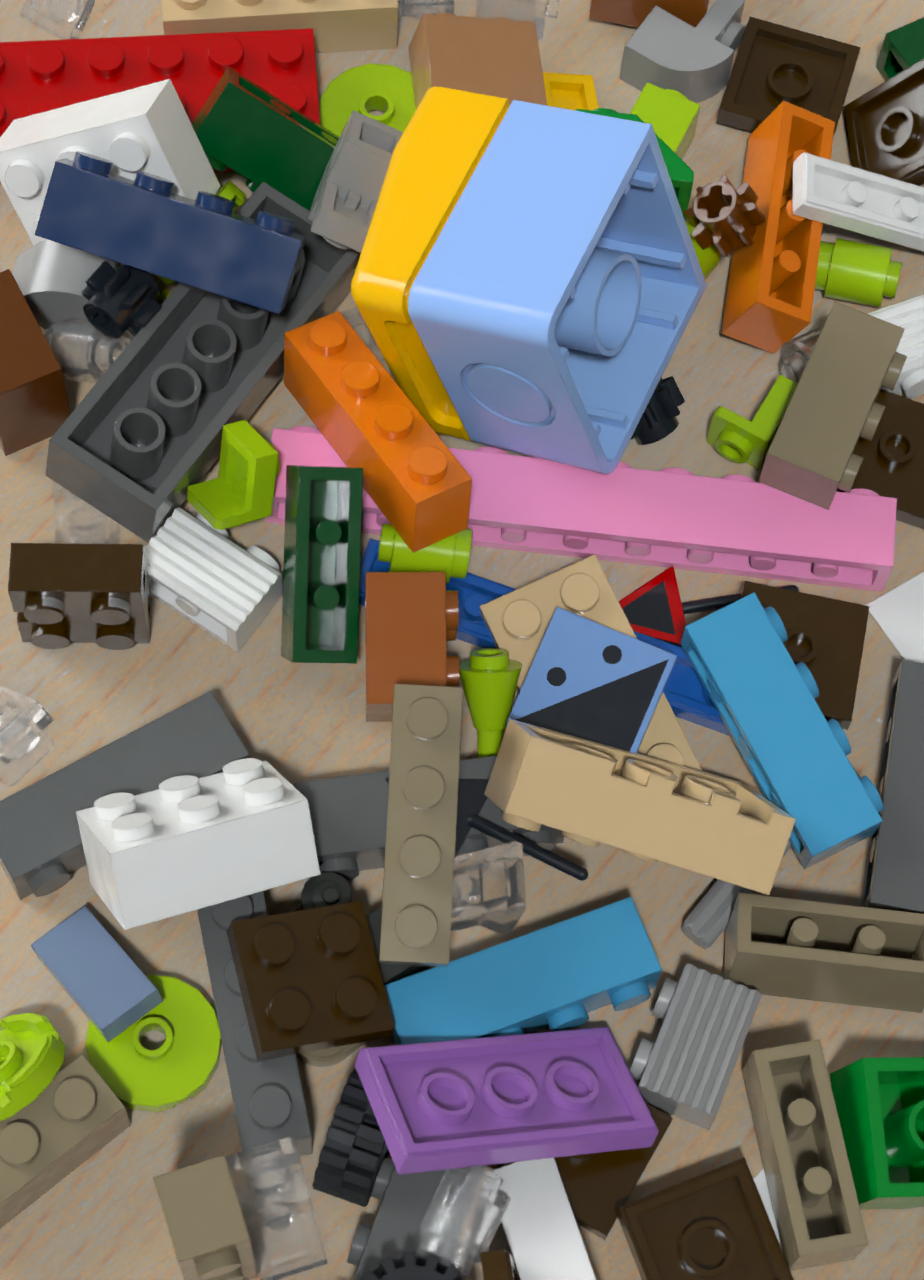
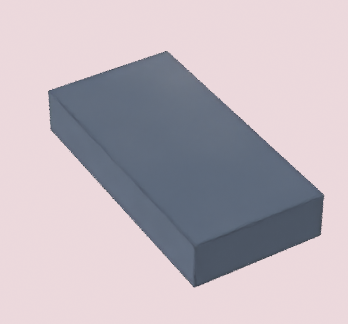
M86 906L80 908L31 944L38 959L107 1042H110L163 1002L156 987Z

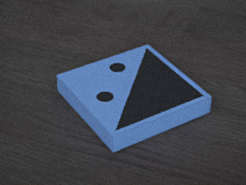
M556 607L506 722V728L509 719L638 753L676 663L677 655Z

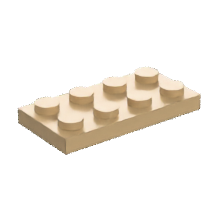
M595 554L479 606L481 617L496 648L508 651L509 660L522 664L516 687L518 693L523 686L556 607L637 639ZM663 692L637 754L702 771Z

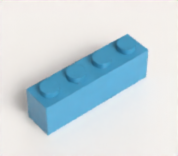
M754 592L685 626L681 646L764 797L796 819L789 842L803 868L807 869L873 835L883 822L879 812L883 811L884 807L872 781L866 775L858 778L846 755L851 753V746L844 730L834 718L826 721L816 703L815 698L819 697V689L810 670L803 662L795 665L783 643L788 640V636L778 613L771 606L764 609Z
M632 897L456 959L449 962L447 967H434L384 985L395 1026L391 1038L394 1045L530 1034L550 1027L551 1032L571 1030L588 1021V1012L612 1004L614 1011H621L651 997L650 990L656 987L662 968Z

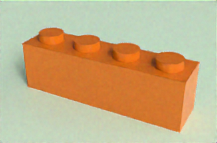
M783 101L748 138L742 184L745 182L749 183L758 196L755 204L765 216V222L756 224V231L752 238L754 243L751 246L745 245L740 249L733 250L721 332L723 335L773 354L811 322L823 225L822 222L792 214L793 162L803 152L831 160L835 128L834 121L786 101Z
M336 311L285 332L284 385L347 467L363 468L362 487L412 553L467 529L472 488L471 476L343 315Z

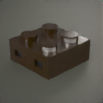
M11 543L8 593L14 612H18L17 624L22 642H32L33 645L44 649H61L69 646L70 643H96L98 646L110 650L128 649L134 646V643H150L152 595L143 544Z

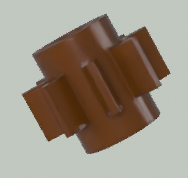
M723 175L719 181L696 188L697 194L693 201V208L685 210L684 215L694 227L691 236L702 250L714 243L723 257H728L731 250L740 249L745 245L751 246L754 243L752 238L756 231V224L765 222V216L755 204L758 196L749 183L745 182L735 190L727 176Z

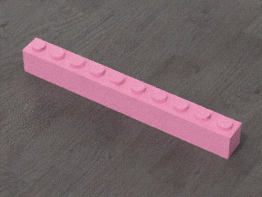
M295 426L289 430L273 428L271 444L278 452L280 470L275 479L272 515L265 517V522L285 524L286 465L347 467L322 433L313 427ZM480 447L475 450L448 448L472 478L468 528L472 529L471 546L587 558L595 554L598 560L666 568L673 566L675 569L879 592L883 591L894 567L897 498L882 497L872 490L851 489L850 493L837 491L829 510L763 483L755 482L752 478L744 475H727L722 478L696 476L682 468H666L660 471L633 469L630 465L620 461L612 473L603 474L538 457L509 455L506 451L495 447ZM362 487L361 533L380 535L382 523L390 524V522Z

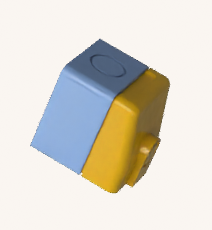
M436 86L426 91L393 150L351 281V294L398 386L436 433L603 474H610L617 467L707 284L652 124L513 100L510 105L507 98Z

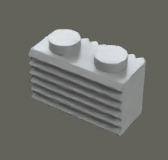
M693 964L685 965L679 982L666 978L652 1012V1016L664 1020L656 1042L654 1043L642 1038L630 1069L632 1077L640 1081L638 1089L644 1101L658 1110L709 1130L716 1118L762 994L757 990L748 989L745 985L736 984L732 980L723 979L719 975L711 974L707 970L698 969Z

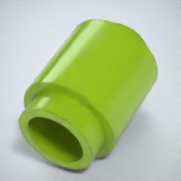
M836 238L835 244L820 241L815 289L825 291L824 297L881 308L883 296L895 298L902 263L891 261L893 248Z
M382 523L378 561L389 562L388 572H445L446 583H449L450 577L465 579L471 550L472 529L467 528L412 553L393 526Z

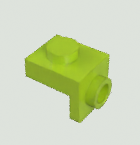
M780 374L752 421L719 406L712 416L706 441L729 461L739 464L747 463L760 470L798 383Z
M246 420L223 425L218 478L188 486L187 500L217 530L238 527L244 523L271 516L275 479L280 470L278 452Z

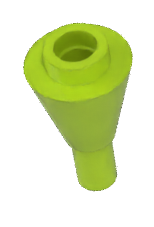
M502 649L473 650L470 652V660L459 663V675L473 726L477 729V758L497 756L503 740V729L506 728V722L509 718L522 668L520 662L509 660V652Z

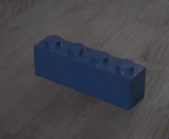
M76 151L74 161L66 158L55 161L35 236L280 314L285 308L306 236L293 232L295 221L265 211H259L257 220L233 213L234 201L208 192L198 191L196 200L171 193L174 182L142 171H137L134 181L111 173L113 162L88 153Z

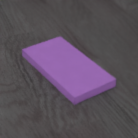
M608 1027L360 1048L354 1064L398 1175L652 1147L659 1133Z

